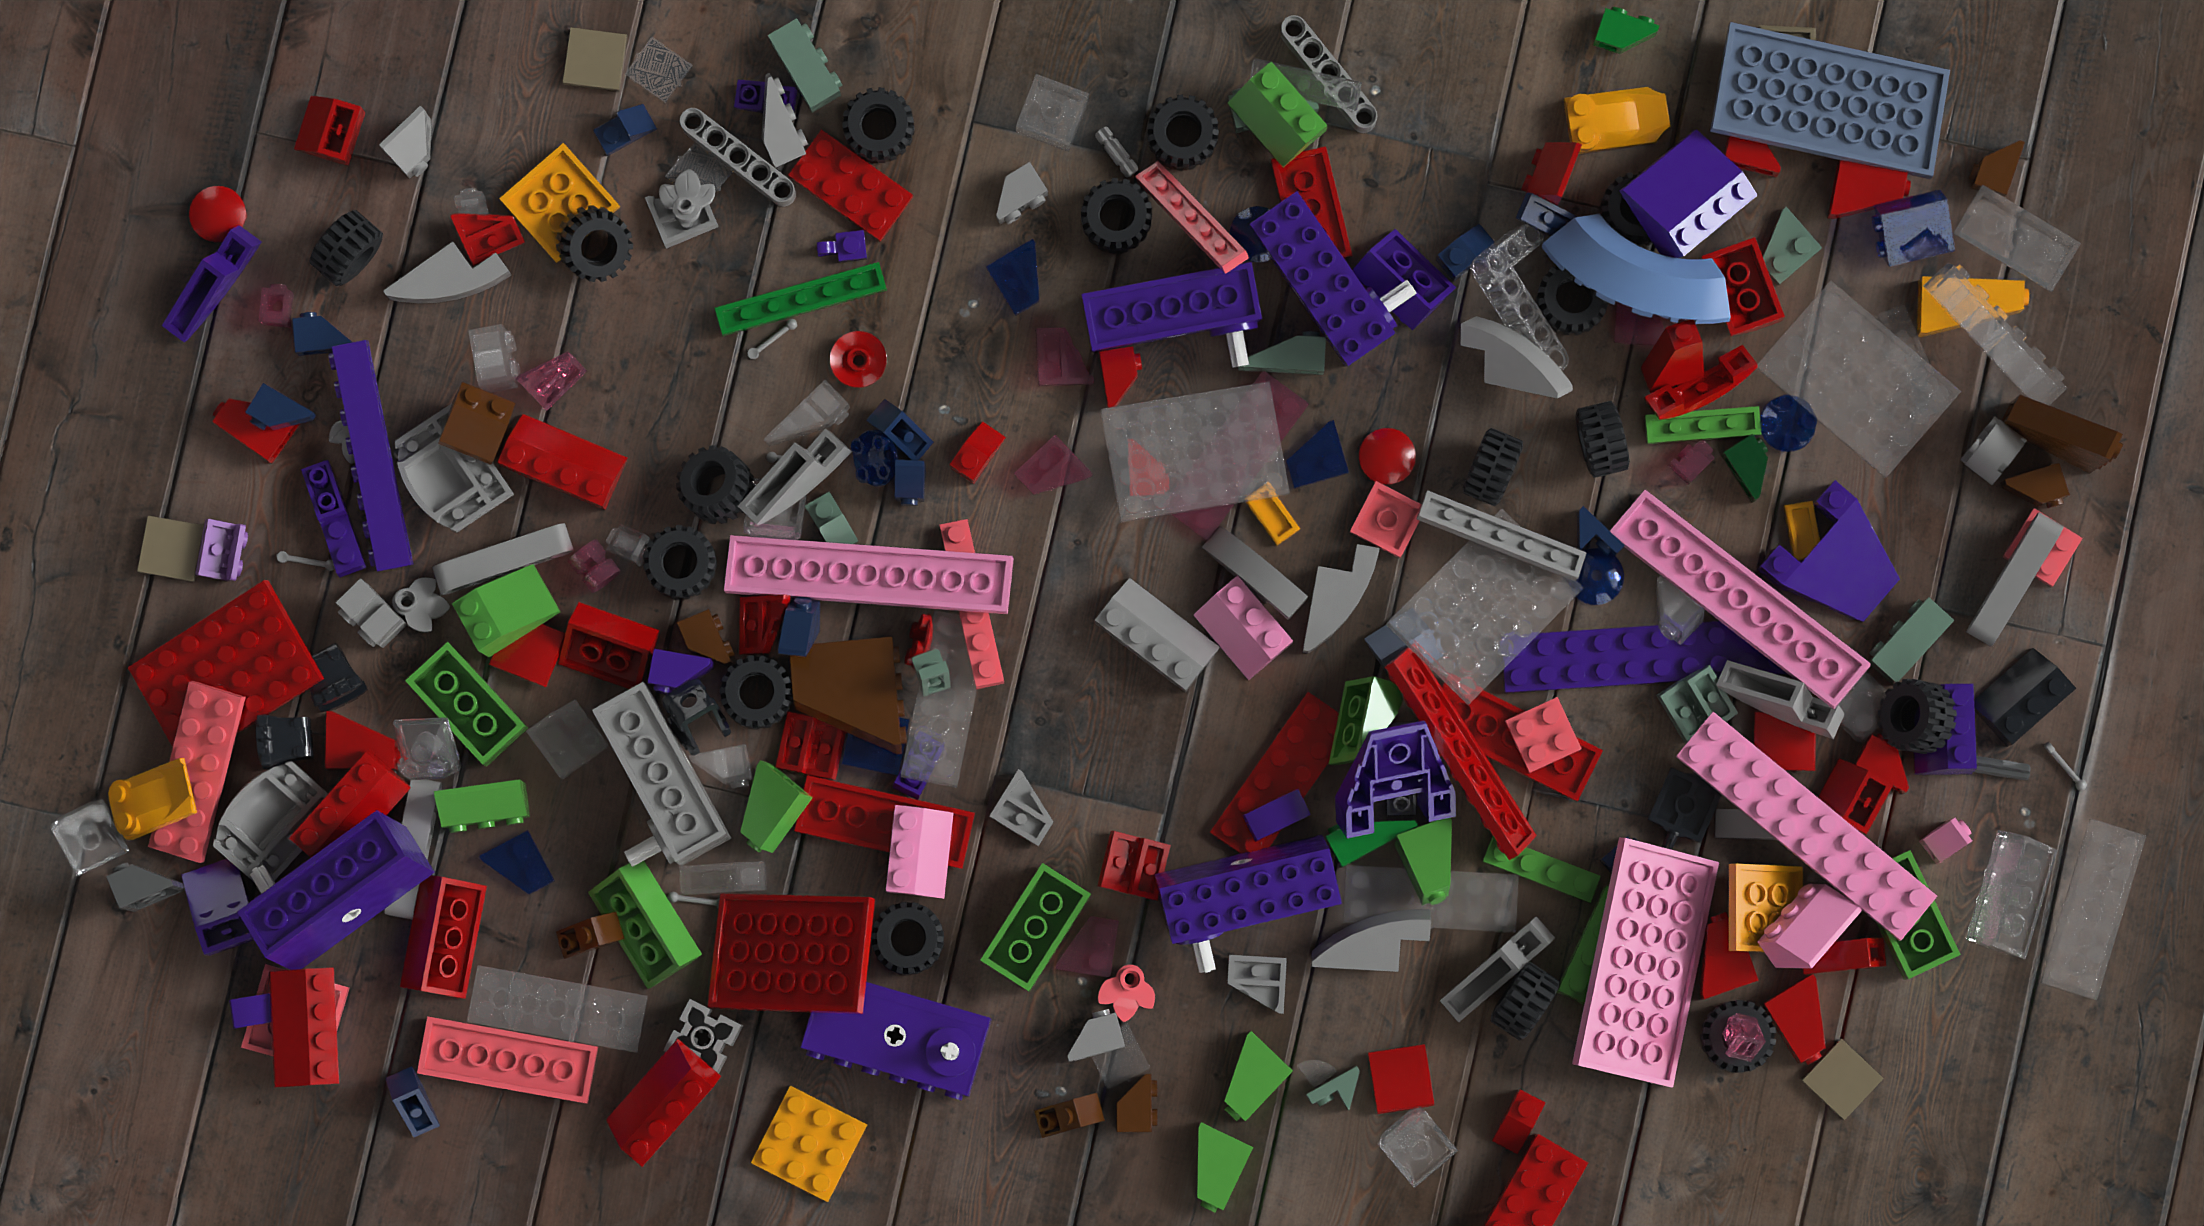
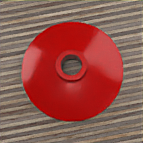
M853 331L843 335L835 342L830 353V365L836 378L843 384L854 388H863L874 384L883 375L887 364L886 351L881 341L874 335L864 331ZM862 356L864 363L861 366L855 365L853 362L855 357Z

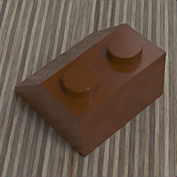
M462 382L453 399L438 444L491 465L509 424L515 403Z

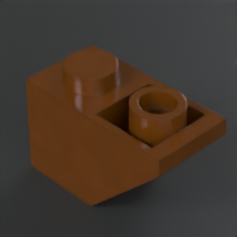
M707 609L677 622L685 643L691 652L726 666L733 664L730 657L735 654L729 640L723 641L719 633L724 628L718 614L712 615L711 611Z
M617 912L592 917L556 931L564 959L625 939Z
M1145 1074L1117 1102V1132H1152V1126H1157V1109H1152V1097H1157V1080H1151V1074Z
M1097 1093L1034 1110L1042 1138L1105 1121Z

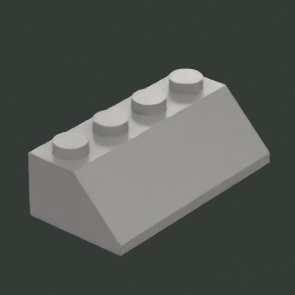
M1130 578L1095 619L1097 626L1185 693L1220 648Z

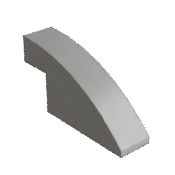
M451 242L383 290V292L390 300L399 302L440 303L480 293L511 276V273L497 253H494L472 269L454 242Z
M1477 316L1461 323V346L1485 350L1484 383L1557 399L1573 390V385L1555 362L1526 337L1504 325Z
M826 428L807 449L794 443L738 507L759 526L779 515L807 495L834 471L852 451Z
M1222 526L1202 546L1210 556L1234 577L1238 575L1250 591L1262 602L1271 604L1286 619H1289L1308 598L1305 593Z
M1357 544L1352 572L1318 566L1302 653H1310L1329 639L1345 623L1357 607L1375 569L1380 548Z
M1728 660L1716 684L1717 688L1766 714L1828 738L1834 739L1844 717V712L1839 704L1835 709H1832L1821 699L1813 697L1804 682Z
M1430 909L1393 911L1351 924L1333 934L1312 951V967L1398 972L1401 940L1430 941Z
M1536 916L1445 995L1440 1002L1460 1022L1520 971L1526 963L1549 945L1555 937Z

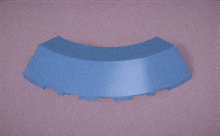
M1600 214L1573 218L1542 244L1543 250L1561 271L1564 269L1569 271L1576 277L1575 283L1580 286L1583 284L1587 288L1597 291L1595 296L1614 305L1617 301L1632 307L1631 312L1650 318H1652L1653 314L1670 319V322L1678 323L1679 319L1695 320V324H1714L1730 321L1731 316L1725 277L1712 258L1680 259L1651 252L1622 237L1607 224Z

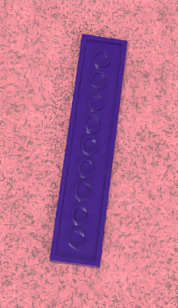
M1720 621L1501 636L1505 693L1678 682L1707 665L1711 666L1719 679L1727 660L1776 675H1789Z

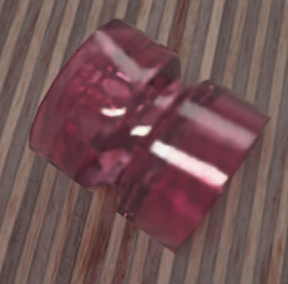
M597 539L583 546L568 560V563L577 574L584 575L582 581L591 593L599 591L621 573V570L611 558H605L607 552ZM595 561L597 564L591 567L590 564Z

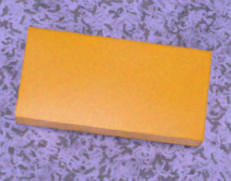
M1268 483L1244 499L1276 546L1300 530V527Z
M1813 501L1783 506L1792 555L1798 561H1803L1820 541Z

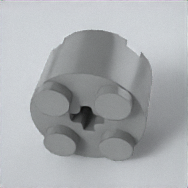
M1994 417L1960 460L1985 481L1993 485L2001 475V472L2011 463L2024 446L2027 439L2002 420Z

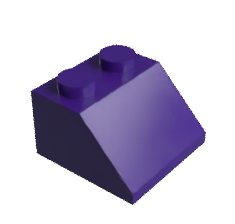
M654 649L648 683L654 687L656 693L667 695L692 679L702 678L714 669L715 663L710 658Z

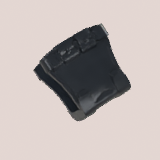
M336 642L329 645L326 649L311 655L324 677V680L310 688L311 700L314 706L319 708L320 712L336 710L345 706V704L358 699L368 690L364 680L362 681L359 675L352 669L344 652Z
M699 679L688 681L667 694L662 700L665 710L670 714L668 722L674 735L685 750H688L693 756L700 753V750L689 730L688 724L707 713L724 737L731 734V729L720 707L705 691L706 687ZM686 698H697L694 706L689 708L682 706Z
M267 714L257 715V751L260 764L264 770L285 764L288 761L293 762L314 758L312 749L313 737L312 730H310L311 719L309 717L283 718Z

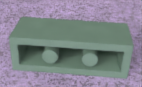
M795 19L768 35L771 45L812 113L841 96L839 88L843 85L835 71L829 73L825 63L828 62V59L820 47L814 48L810 41L814 36L806 23L801 25L798 19Z
M1929 597L1923 602L1918 599L1907 611L1911 614L1904 623L1899 620L1889 630L1888 633L1892 636L1885 644L1879 641L1869 652L1873 656L1868 661L1871 663L1870 665L1892 685L1900 681L1954 621Z

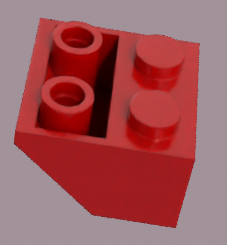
M311 96L294 150L349 166L365 111L361 106L335 98Z
M1839 758L1818 798L1860 833L1867 835L1894 784L1867 769Z

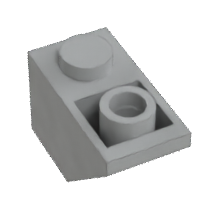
M1030 162L1005 177L996 214L999 224L1005 221L1007 224H1010L1022 216L1021 211L1028 207L1033 210L1046 201L1044 197L1048 195V190Z

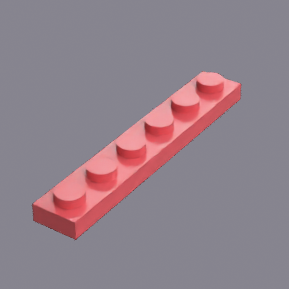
M1159 161L1135 176L1138 184L1225 274L1249 258L1246 250Z
M968 519L940 524L939 528L945 551L975 553ZM958 611L975 688L981 689L1004 684L989 613Z

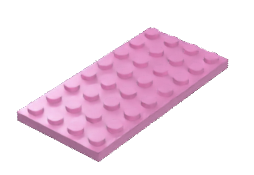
M1619 837L1575 1047L1573 1065L1673 1087L1719 862Z

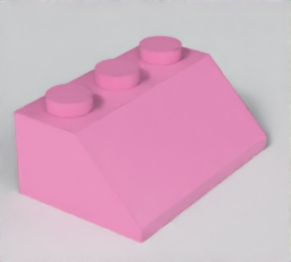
M1238 575L1193 615L1248 681L1293 643L1289 635Z
M895 805L886 884L887 893L944 899L954 813Z
M1807 884L1798 891V896L1794 901L1782 909L1779 918L1764 930L1765 934L1757 943L1775 968H1813L1859 915L1862 909L1856 903L1826 884Z

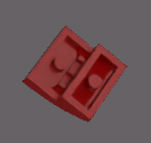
M541 624L495 653L489 665L546 687L562 650L565 633Z
M787 712L776 768L836 780L846 732L809 715Z
M1755 712L1754 745L1785 771H1815L1816 733L1789 724L1764 712Z
M1110 831L1097 886L1157 901L1159 892L1155 874L1165 871L1171 845L1117 831Z
M1425 1044L1368 1053L1377 1114L1434 1106Z

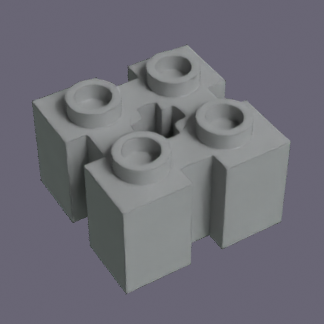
M361 578L336 602L341 607L338 613L353 627L358 624L361 628L358 634L373 647L378 644L384 648L408 625Z
M689 999L679 1019L685 1022L681 1033L673 1030L663 1051L666 1052L678 1038L719 1074L728 1057L722 1054V1051L726 1044L734 1045L743 1025L723 1015H720L718 1020L709 1017L712 1009ZM704 1030H707L709 1032L708 1037L711 1040L709 1044L704 1043V1046H700V1040L696 1036L699 1032L704 1033Z

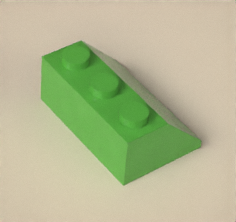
M1272 61L1254 75L1227 103L1283 168L1326 132L1327 124Z
M521 780L434 791L441 827L444 829L449 828V833L467 831L466 826L476 824L478 829L495 827V822L506 821V825L524 823L523 818L530 817L526 783Z

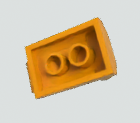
M1649 87L1588 95L1577 94L1573 97L1564 98L1570 142L1582 144L1579 154L1654 144L1661 134L1670 127L1666 95Z
M178 758L126 780H116L109 787L108 796L115 827L126 840H134L197 813L184 758Z

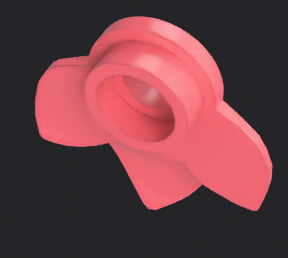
M1130 964L1122 966L1117 971L1116 977L1105 980L1098 992V1003H1113V1009L1122 1022L1128 1021L1135 1014L1139 1006L1152 1009L1155 1002L1154 990L1144 981L1142 970ZM1129 973L1134 976V981L1131 984L1125 982V976Z

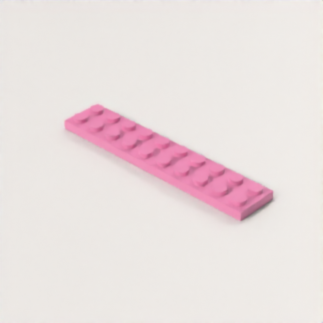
M1644 490L1610 530L1625 545L1624 547L1792 678L1804 682L1809 691L1832 709L1837 707L1870 667L1871 663L1648 491Z
M730 535L724 592L755 596L785 594L790 595V598L808 597L811 600L1008 614L1014 558L1007 555Z
M1712 712L1676 755L1680 761L1839 892L1860 906L1867 915L1899 941L1904 938L1936 899L1937 895L1716 713Z

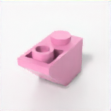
M1952 818L1941 824L1919 842L1933 861L1938 864L1972 842L1969 837L1971 831L1963 820L1957 821L1956 818Z

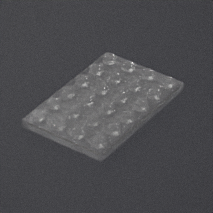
M1832 281L1825 286L1757 364V369L1885 478L1961 393L1955 385Z
M1270 382L1101 409L1121 523L1290 494Z
M1503 509L1494 516L1520 526ZM1469 540L1387 622L1386 626L1469 705L1582 591L1583 587L1577 581L1570 580Z

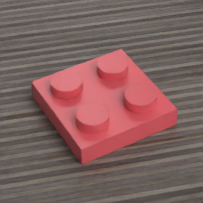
M1376 481L1349 533L1401 558L1420 521L1416 518L1421 504Z
M2035 508L2031 510L2003 558L2006 560L2010 559L2034 517L2040 511ZM2064 527L2035 578L2053 587L2083 538Z
M1558 697L1505 721L1528 773L1582 749Z

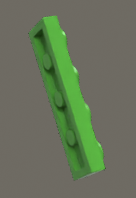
M1759 406L1692 411L1681 416L1659 420L1656 414L1644 416L1647 444L1748 437L1751 434L1761 436Z
M1493 835L1483 859L1484 863L1591 903L1601 877L1527 847L1517 857L1509 860L1499 850Z

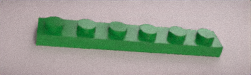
M877 262L715 307L722 336L881 293L887 291L880 263Z

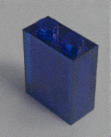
M1940 189L1874 205L1875 216H1872V225L1875 233L1878 232L1879 234L1876 250L1878 257L1883 258L1889 267L1955 251L1948 199Z

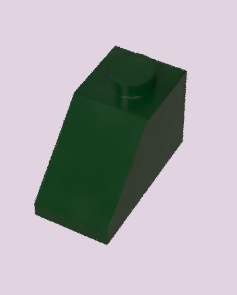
M1753 434L1721 455L1751 503L1760 497L1768 457L1765 454L1768 452L1765 443L1760 437L1756 439Z

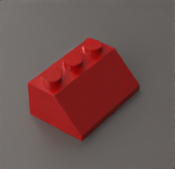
M1756 237L1701 256L1702 259L1712 258L1725 277L1731 316L1730 321L1725 323L1731 337L1757 331L1782 322L1785 315Z
M578 602L567 625L558 664L631 689L644 681L656 646L659 630Z

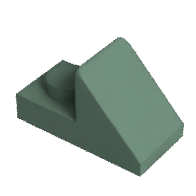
M830 492L805 505L826 542L855 544L858 542L856 535Z
M938 649L912 658L923 697L950 688L949 669Z
M1355 1066L1307 1093L1306 1096L1311 1105L1316 1102L1319 1107L1334 1099L1332 1093L1337 1091L1346 1109L1349 1111L1360 1072L1358 1067Z

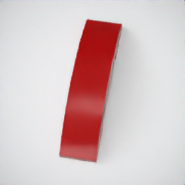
M1741 345L1718 357L1719 364L1705 371L1704 377L1685 382L1675 388L1668 384L1645 396V401L1659 420L1687 414L1715 401L1739 385L1758 367L1756 361L1746 348Z

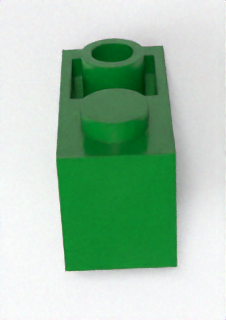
M1611 7V10L1605 8L1593 46L1621 54L1655 37L1660 25L1654 24L1655 21L1646 16H1638V18L1629 16L1626 10L1618 7Z

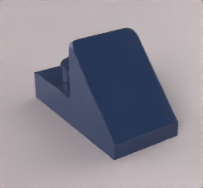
M644 104L616 112L618 115L616 118L597 127L593 131L605 153L609 156L657 130Z
M1584 506L1577 512L1578 550H1582L1593 537L1597 540L1595 545L1606 555L1611 553L1615 556L1625 546Z

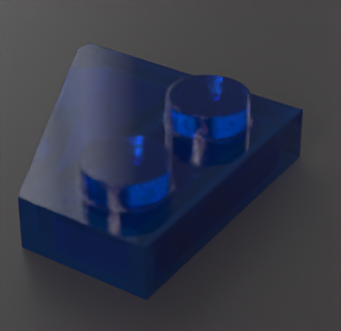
M1033 239L986 266L987 271L1015 316L1040 302L1036 248Z
M1334 420L1329 421L1286 461L1294 489L1349 474Z
M528 830L479 856L484 863L529 895L555 882Z

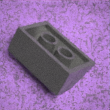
M128 862L112 868L113 874L106 876L119 908L132 912L185 891L184 883L138 865H129Z

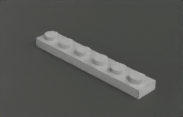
M1428 490L1424 495L1416 518L1573 581L1578 579L1586 556L1584 551Z

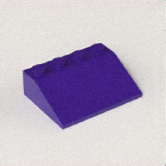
M1698 130L1691 132L1620 190V193L1659 254L1674 258L1685 256L1757 196L1743 171Z

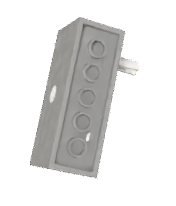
M643 682L592 710L651 817L647 824L653 836L624 852L632 867L660 851L663 852L670 864L676 862L683 866L732 839L651 690Z

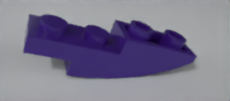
M329 460L301 469L337 575L340 578L365 569L366 565L359 547L360 544Z

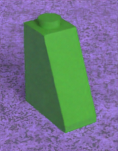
M761 760L757 764L740 832L748 838L746 843L758 852L765 850L773 853L813 797L776 768V766Z
M1451 818L1436 820L1396 836V850L1421 905L1428 903L1431 905L1438 904L1449 895L1451 883Z
M1252 1031L1245 1038L1224 1100L1228 1105L1224 1110L1236 1121L1240 1118L1246 1121L1293 1071Z
M1202 1122L1198 1127L1197 1198L1202 1200L1200 1206L1216 1213L1218 1208L1224 1210L1253 1147Z

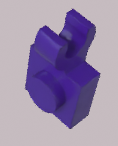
M864 230L835 233L836 242H817L818 257L838 255L839 263L867 260Z

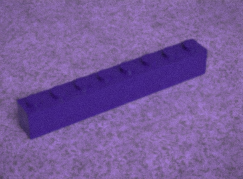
M362 340L332 346L333 353H329V362L331 369L337 371L338 381L334 382L337 398H342L344 409L340 410L343 427L348 426L350 437L346 438L348 454L354 455L355 465L351 466L354 482H359L361 493L357 494L360 511L365 510L367 521L363 522L365 538L371 539L372 549L368 550L370 564L372 567L376 566L377 571L413 565L369 341Z

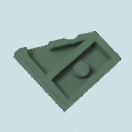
M1785 207L1780 214L1763 259L1770 277L1779 286L1819 252L1822 247L1792 212Z

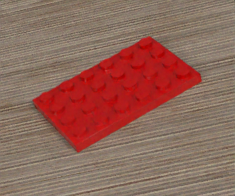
M263 580L128 667L172 747L190 681L199 682L246 697L237 735L256 723L257 715L272 713L324 680L322 673L269 580Z
M720 893L708 1007L731 1010L863 1014L875 899L851 896Z

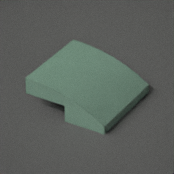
M1710 665L1691 673L1656 695L1684 743L1690 740L1712 712L1716 713L1725 722L1738 714L1727 693L1717 688L1718 678Z

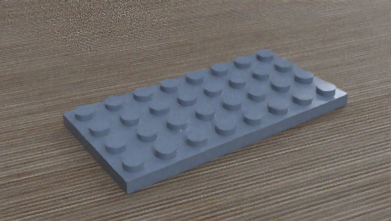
M1730 22L1726 34L1710 132L1838 160L1908 172V175L1931 179L1934 174L1950 70Z

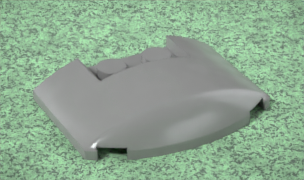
M451 403L395 441V448H399V462L397 464L401 477L416 503L437 523L449 527L454 532H459L513 496L514 493L493 463L490 465L438 444L452 405Z
M292 761L268 769L247 783L232 799L219 821L213 847L252 881L253 879L250 876L253 872L252 870L262 865L266 867L275 881L302 852V849L291 841L289 837L329 793Z

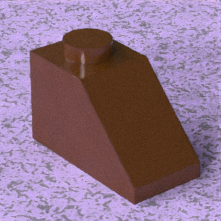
M2019 140L1983 157L1979 164L1974 163L1969 175V179L1973 180L1970 189L2003 200L2008 193L2025 142Z
M2060 463L2017 475L2001 482L2003 489L2038 507L2046 504L2047 509L2064 504L2063 499L2070 495Z

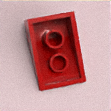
M1545 142L1542 150L1537 148L1531 162L1536 168L1532 176L1526 175L1521 190L1526 193H1533L1558 206L1582 144L1578 142Z

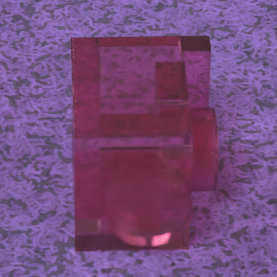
M270 284V288L262 287L258 321L264 326L291 328L294 293L291 290H287V286L282 284ZM278 301L282 302V309L275 311L273 305Z
M1701 439L1694 447L1688 444L1677 455L1681 460L1678 462L1674 458L1668 466L1689 485L1715 458L1711 454L1713 449Z
M1739 1013L1728 1018L1727 1026L1722 1033L1728 1046L1726 1055L1751 1062L1766 1042L1757 1019Z

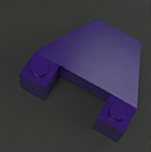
M1834 480L1813 504L1819 512L1834 524L1802 562H1799L1779 544L1757 570L1782 590L1789 591L1804 597L1806 600L1816 602L1833 611L1864 622L1900 578L1857 498Z
M1425 721L1369 731L1335 796L1336 822L1346 838L1374 833L1373 802L1416 793L1417 805L1429 822L1456 817L1455 790L1449 780L1445 766L1441 761Z

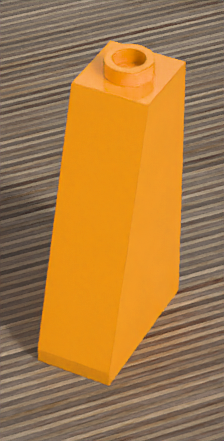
M1922 276L1918 280L1917 337L1933 335L2018 314L2024 309V306L2029 304V289L2025 288V281Z

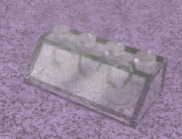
M1984 185L1977 190L1953 232L1954 235L2050 292L2055 288L2081 244Z
M1998 830L1992 845L1989 863L1984 872V880L1976 900V907L1968 927L1966 940L1982 947L2026 960L2058 850L2025 835Z

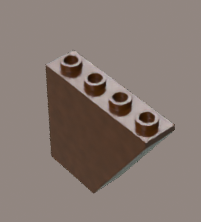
M2023 395L2017 396L2010 402L2002 418L2004 423L2027 439L2026 442L2089 474L2096 469L2100 470L2102 466H2106L2113 458L2116 459L2123 447V443L2119 442L2123 435L2122 433Z
M892 637L816 643L812 645L806 657L790 655L793 701L796 710L892 753L902 754V744H907L906 727H900L899 718L905 717L904 701L898 700L897 690H903L901 673H896L895 663H901L899 646L893 645Z

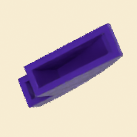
M240 225L231 229L218 251L202 259L162 326L181 341L186 342L230 290L262 242Z

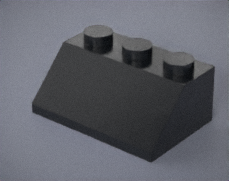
M2032 648L1974 699V710L2004 745L2008 747L2013 745L2053 710L2076 687L2055 664Z

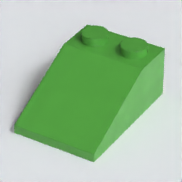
M534 564L477 587L452 603L475 647L487 657H491L560 613L557 604Z
M1375 676L1345 682L1329 760L1330 765L1352 763L1369 731L1389 726L1398 714V710L1403 702L1402 693L1396 684Z

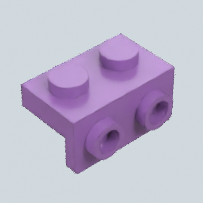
M205 519L195 575L227 582L236 581L243 567V561L240 560L241 550L245 548L248 539V533L245 532L246 525Z

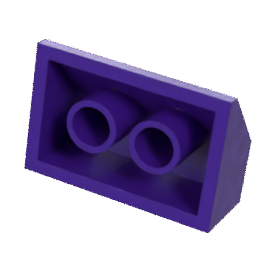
M1396 229L1371 248L1352 270L1359 281L1367 287L1370 286L1379 298L1405 280L1409 281L1417 294L1392 311L1412 331L1456 288Z
M1941 684L1943 686L1942 689L1948 690L1950 693L1949 698H1952L1955 702L1953 710L1957 712V716L1953 720V722H1956L1955 729H1951V738L1949 740L1945 739V745L1942 748L1937 747L1936 752H1927V754L1914 752V775L1972 774L1977 769L1973 684ZM1920 707L1917 708L1914 715L1915 726L1920 718Z

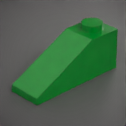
M1415 820L1374 822V833L1346 838L1339 825L1336 824L1327 829L1329 835L1325 837V840L1340 867L1343 868L1394 840L1398 834L1412 830L1418 825Z

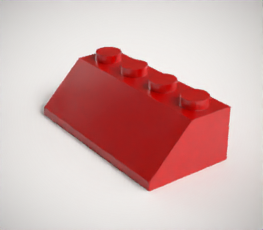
M523 414L510 433L498 464L503 468L606 510L628 457Z
M368 749L289 839L307 855L313 857L376 810L387 815L409 791L411 786Z
M434 875L429 876L419 884L400 987L466 999L487 886Z
M334 968L270 971L274 1088L339 1084Z
M677 1038L606 1119L619 1147L643 1167L710 1092L721 1075Z

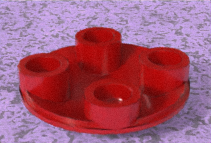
M212 186L202 190L193 199L189 210V219L192 228L200 237L214 243H222L231 229L239 225L243 227L247 219V212L243 200L235 191L224 186Z
M1382 428L1373 431L1364 439L1359 450V462L1363 472L1371 481H1377L1385 485L1395 484L1404 480L1412 472L1416 461V452L1412 441L1406 434L1393 428Z
M929 613L921 614L919 622L914 621L910 629L909 637L913 639L912 648H908L904 664L911 666L913 669L915 668L912 658L928 652L931 647L933 623Z

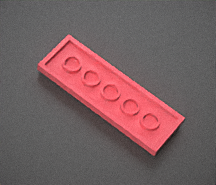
M189 682L169 762L178 758L185 759L197 813L153 831L148 847L198 863L205 861L246 697L199 682Z
M427 1016L417 1073L588 1104L598 1047Z

